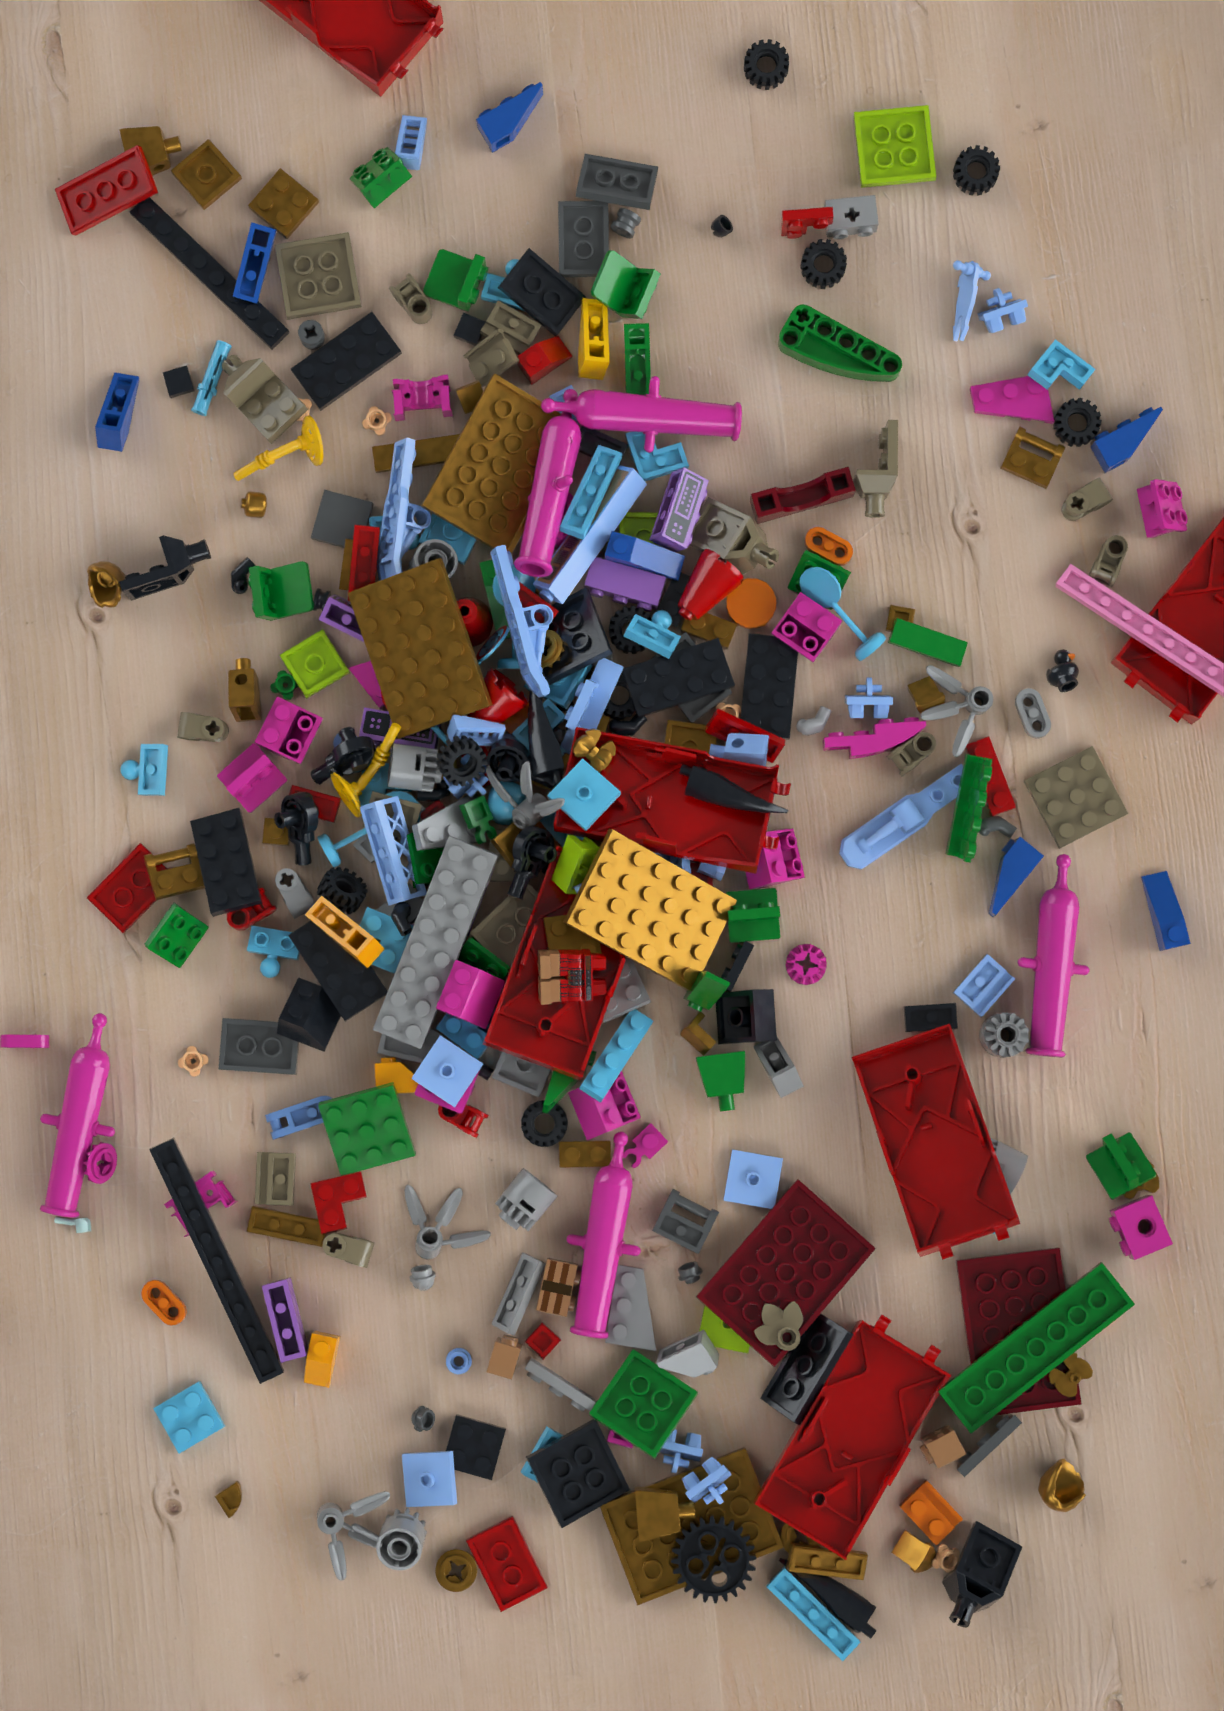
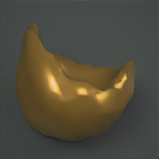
M100 561L91 564L87 569L88 586L95 604L101 608L104 606L116 607L121 600L122 593L119 581L125 580V574L118 566L111 562Z
M1065 1458L1058 1460L1040 1478L1038 1492L1043 1502L1052 1510L1068 1512L1074 1509L1086 1496L1083 1480L1079 1473L1074 1470V1467L1069 1462H1066Z

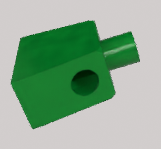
M745 1051L696 1057V1063L707 1098L718 1096L720 1112L735 1110L733 1094L744 1093Z

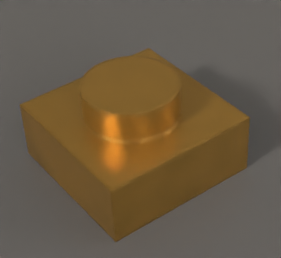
M264 818L262 843L289 846L288 829L286 827L283 829L278 828L274 818Z

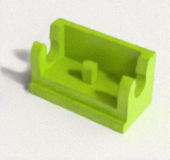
M567 835L551 880L565 894H577L574 886L583 882L600 847L587 837L580 841L574 835Z

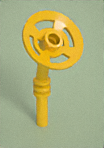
M305 416L302 422L301 436L276 449L266 450L264 453L257 455L254 461L233 473L234 478L240 481L259 469L264 470L266 467L274 464L276 459L298 449L306 452L313 465L320 466L323 462V444L315 420L311 416Z
M397 723L391 724L381 746H377L371 764L356 783L353 781L349 784L342 776L336 773L331 774L332 783L340 798L358 818L362 816L358 796L362 795L361 791L366 788L380 767L385 766V761L388 760L391 754L390 749L401 729V726Z

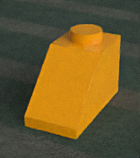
M396 1057L381 1058V1063H375L376 1087L394 1082L397 1094L415 1093L418 1083L411 1079L414 1072L403 1062H396Z
M319 1331L312 1333L306 1358L304 1383L330 1387L341 1336Z

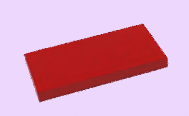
M139 145L55 188L68 227L74 236L158 193L144 152Z

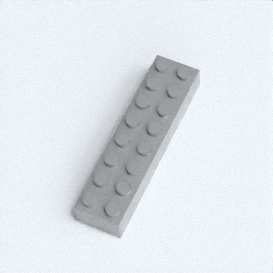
M448 837L373 1027L374 1031L419 1049L424 1046L438 1011L436 1009L437 1003L454 962L459 958L499 857L498 854L456 837Z

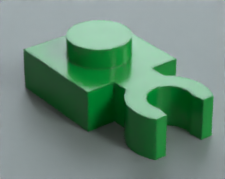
M484 795L459 805L468 829H476L475 839L478 844L486 842L485 832L489 839L497 836L496 830L488 823V821L494 818Z

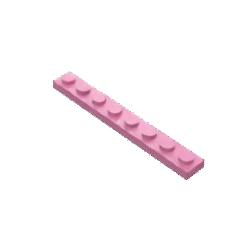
M1072 564L1069 565L1056 582V588L1224 697V663Z

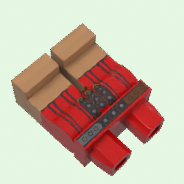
M590 949L538 950V998L540 1004L547 1005L551 1004V1002L593 1001V996L606 994V979L593 978V971L606 970V956L604 954L591 953Z

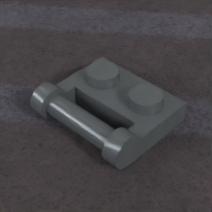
M672 1189L652 1231L699 1254L719 1211L713 1208L709 1210L679 1195V1191ZM676 1204L706 1219L704 1226L702 1227L672 1212L673 1205Z

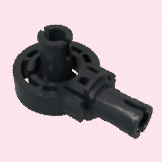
M352 727L340 730L338 734L342 743L337 745L332 753L325 758L326 762L311 771L313 781L321 785L331 777L332 773L343 776L344 774L351 775L365 770L368 767L367 764L372 761L376 751L372 738L367 736L356 737L355 730Z
M502 739L496 741L490 747L486 758V767L490 766L498 780L503 782H520L522 765L529 761L531 780L552 790L554 786L552 777L535 778L533 776L530 752L522 743L513 739Z
M297 792L284 797L281 804V812L276 813L274 816V821L278 828L283 829L286 827L288 829L289 841L294 844L295 864L299 866L312 863L310 842L315 840L314 831L318 826L319 810L314 803L312 795L308 792Z
M537 826L524 828L517 835L513 844L512 853L514 861L511 868L516 873L507 894L522 900L530 879L538 877L540 869L553 862L557 854L551 833Z

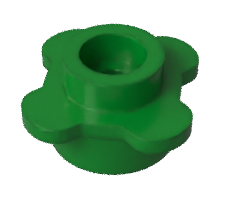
M282 670L277 673L275 683L271 684L270 689L273 693L281 694L285 700H290L293 698L295 688L299 686L292 675ZM284 683H287L288 686H287V687H283V684H284Z

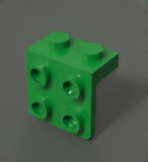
M444 249L439 250L423 288V293L426 297L469 312L471 305L477 301L479 284L485 280L488 273L485 257L475 254L474 259L471 260Z
M609 250L594 281L591 295L622 318L642 319L647 311L652 294L657 287L661 273L655 269L637 268L616 251Z
M300 561L272 569L261 566L249 568L250 576L248 581L252 589V609L256 618L273 621L310 612L314 609L308 563Z

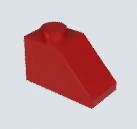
M556 336L537 342L517 356L519 359L517 365L530 384L533 385L573 356L560 337Z

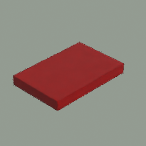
M142 843L87 897L122 933H125L157 901L144 861V855L151 854V852ZM163 864L155 866L157 872L167 870Z
M513 1516L466 1539L500 1612L548 1588Z

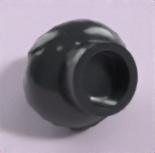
M1065 649L1058 650L1055 653L1054 661L1057 665L1051 668V670L1048 669L1046 673L1047 681L1050 685L1058 687L1060 692L1071 691L1078 685L1076 678L1079 669L1075 663L1071 662L1075 658V654Z

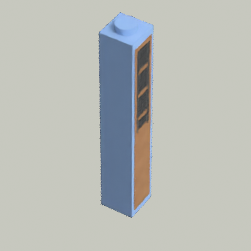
M618 466L584 540L567 535L552 556L551 566L553 572L549 576L538 577L533 585L540 591L539 596L549 603L554 601L563 604L610 538L611 531H615L644 490L647 483L634 468Z

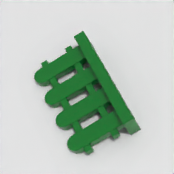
M965 754L946 854L963 859L964 862L971 863V859L974 858L976 853L977 833L981 829L982 808L986 804L987 784L992 775V759Z

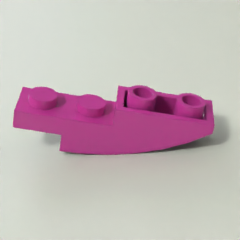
M918 717L904 718V722L894 723V719L878 720V724H874L872 727L873 734L870 735L869 731L866 730L855 731L854 736H844L843 732L828 733V737L823 739V751L849 749V759L877 755L894 749L915 737L926 727V721H919Z

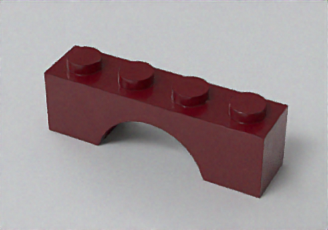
M848 466L824 473L818 478L800 485L786 488L774 487L752 493L750 504L757 524L853 498L856 489Z

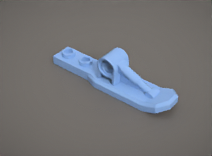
M404 438L394 444L389 490L384 503L377 556L379 581L403 572L401 559L405 552L409 550L416 535L421 533L422 529L427 528L431 523V514L428 510L419 505L409 503V487L413 481V474L411 473L412 464L416 457V440Z
M505 545L497 546L490 553L520 672L530 690L539 698L544 697L550 693V688L542 674L541 659L542 653H544L546 631L553 620V612L549 606L544 604L522 607L518 595L520 590L517 576H513L511 568L513 566L512 554L510 551H507ZM535 612L543 615L544 623H538L535 620Z
M958 765L921 792L906 795L843 838L839 855L846 865L862 870L926 826L935 812L957 798L963 765Z

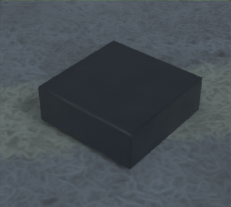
M463 313L455 330L454 338L476 346L482 337L480 331L486 321Z
M187 365L163 372L170 398L195 391Z

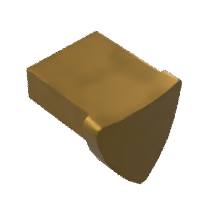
M930 676L907 685L908 691L920 714L927 709L945 703L944 693L939 691Z
M699 1012L681 1031L680 1035L704 1056L715 1045L716 1041L698 1025L706 1016Z
M906 1530L891 1552L911 1566L910 1569L915 1573L924 1572L933 1567L932 1560L936 1557L935 1549L930 1543H924Z

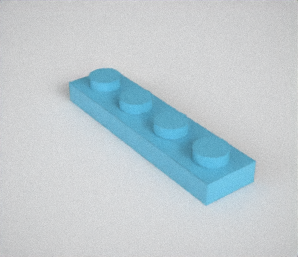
M598 445L563 518L560 532L584 540L622 459L621 452Z
M636 1009L629 1012L579 1089L601 1103L652 1025L653 1020Z
M784 1566L767 1583L766 1587L842 1661L861 1643Z

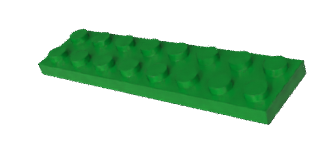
M1100 1262L946 1383L938 1392L969 1433L972 1434L1133 1307L1135 1303L1106 1266Z

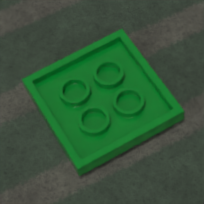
M394 1082L319 1102L318 1107L341 1176L416 1155Z
M633 1349L590 1411L589 1416L655 1459L697 1397L698 1392L666 1370L659 1368L657 1364Z

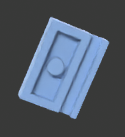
M986 954L954 990L953 994L976 1012L979 1017H982L1015 978L991 956Z

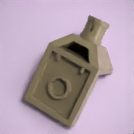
M231 355L227 358L234 366H230L226 360L222 364V370L229 375L224 394L272 444L308 408L261 358L242 363L237 355Z
M888 420L885 428H881L878 446L879 449H883V453H881V459H879L878 470L857 469L853 479L856 492L861 498L866 500V517L879 518L885 516L884 500L888 497L898 476V420Z
M708 497L699 511L700 518L694 525L691 534L693 539L690 546L702 552L704 549H710L720 555L718 559L725 563L728 560L742 575L754 569L758 563L768 569L773 568L775 564L770 562L769 559L777 562L779 552L768 547L766 534L753 518Z

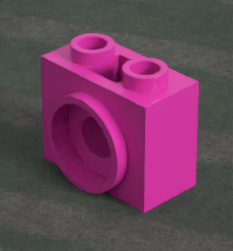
M1145 1195L1109 1210L1112 1216L1109 1218V1222L1114 1232L1118 1231L1122 1241L1119 1242V1245L1125 1257L1129 1255L1130 1259L1136 1260L1173 1244L1152 1195ZM1142 1219H1146L1149 1223V1229L1145 1233H1140L1138 1230V1223Z

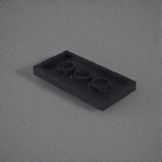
M370 312L292 367L291 371L318 409L322 411L397 358L402 352L374 313Z
M749 633L740 719L789 740L798 652L775 636Z
M719 638L673 652L669 659L660 656L623 668L622 671L638 718L735 686Z
M240 808L190 821L211 915L215 917L262 904Z
M309 921L288 935L345 1022L387 995L388 991L371 966L366 968L312 921Z
M821 1313L800 1337L798 1346L787 1352L760 1399L794 1423L800 1425L854 1334Z

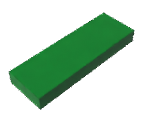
M899 618L895 619L888 640L889 644L956 667L961 666L968 644L966 641Z

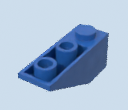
M541 82L536 85L530 84L526 86L519 95L507 97L498 107L486 109L480 113L479 118L476 119L477 128L492 153L515 140L543 96V85Z
M1150 407L1139 414L1140 418L1132 422L1130 419H1127L1116 426L1117 430L1111 433L1106 430L1095 437L1096 441H1094L1090 448L1104 473L1115 469L1130 459L1163 411L1162 407L1155 410Z

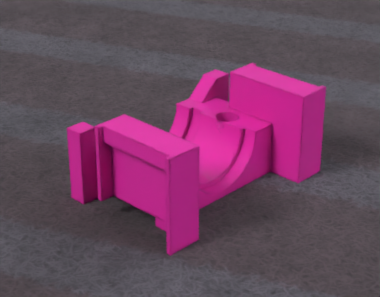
M448 375L432 377L430 380L420 382L409 379H393L394 389H399L392 390L395 421H405V411L442 408L443 417H453L452 409H450L449 392H451Z
M210 1171L195 1182L207 1208L220 1201L225 1208H229L238 1202L235 1201L224 1185L223 1180L217 1184L214 1183L212 1178L217 1175L215 1171ZM209 1190L213 1191L212 1196L208 1194ZM173 1199L169 1200L164 1204L165 1207H173L176 1212L171 1217L176 1216L187 1231Z

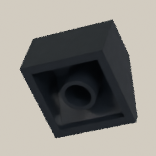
M298 977L280 1014L277 1034L325 1052L341 1015L322 986Z
M773 989L724 992L717 1000L718 1045L777 1041Z

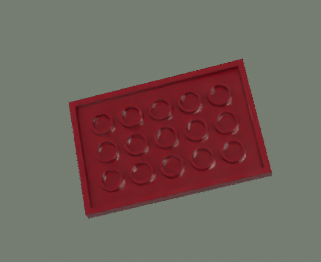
M797 1179L695 1297L768 1363L775 1367L788 1351L780 1349L777 1345H765L756 1337L754 1330L764 1325L761 1316L763 1305L772 1304L784 1311L791 1302L795 1301L803 1315V1323L798 1330L801 1337L876 1248ZM785 1332L782 1335L784 1342H790V1333Z
M1059 1247L956 1260L970 1365L1066 1290ZM1064 1362L1055 1367V1369L1065 1374L1069 1370ZM1046 1374L996 1415L1082 1405L1079 1383L1077 1384V1394L1073 1397H1067L1062 1395L1054 1384L1050 1383L1049 1376Z

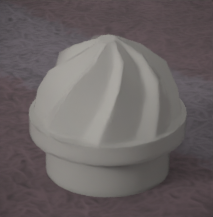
M419 1265L411 1269L410 1281L416 1289L426 1291L432 1287L436 1275L432 1271L431 1265Z

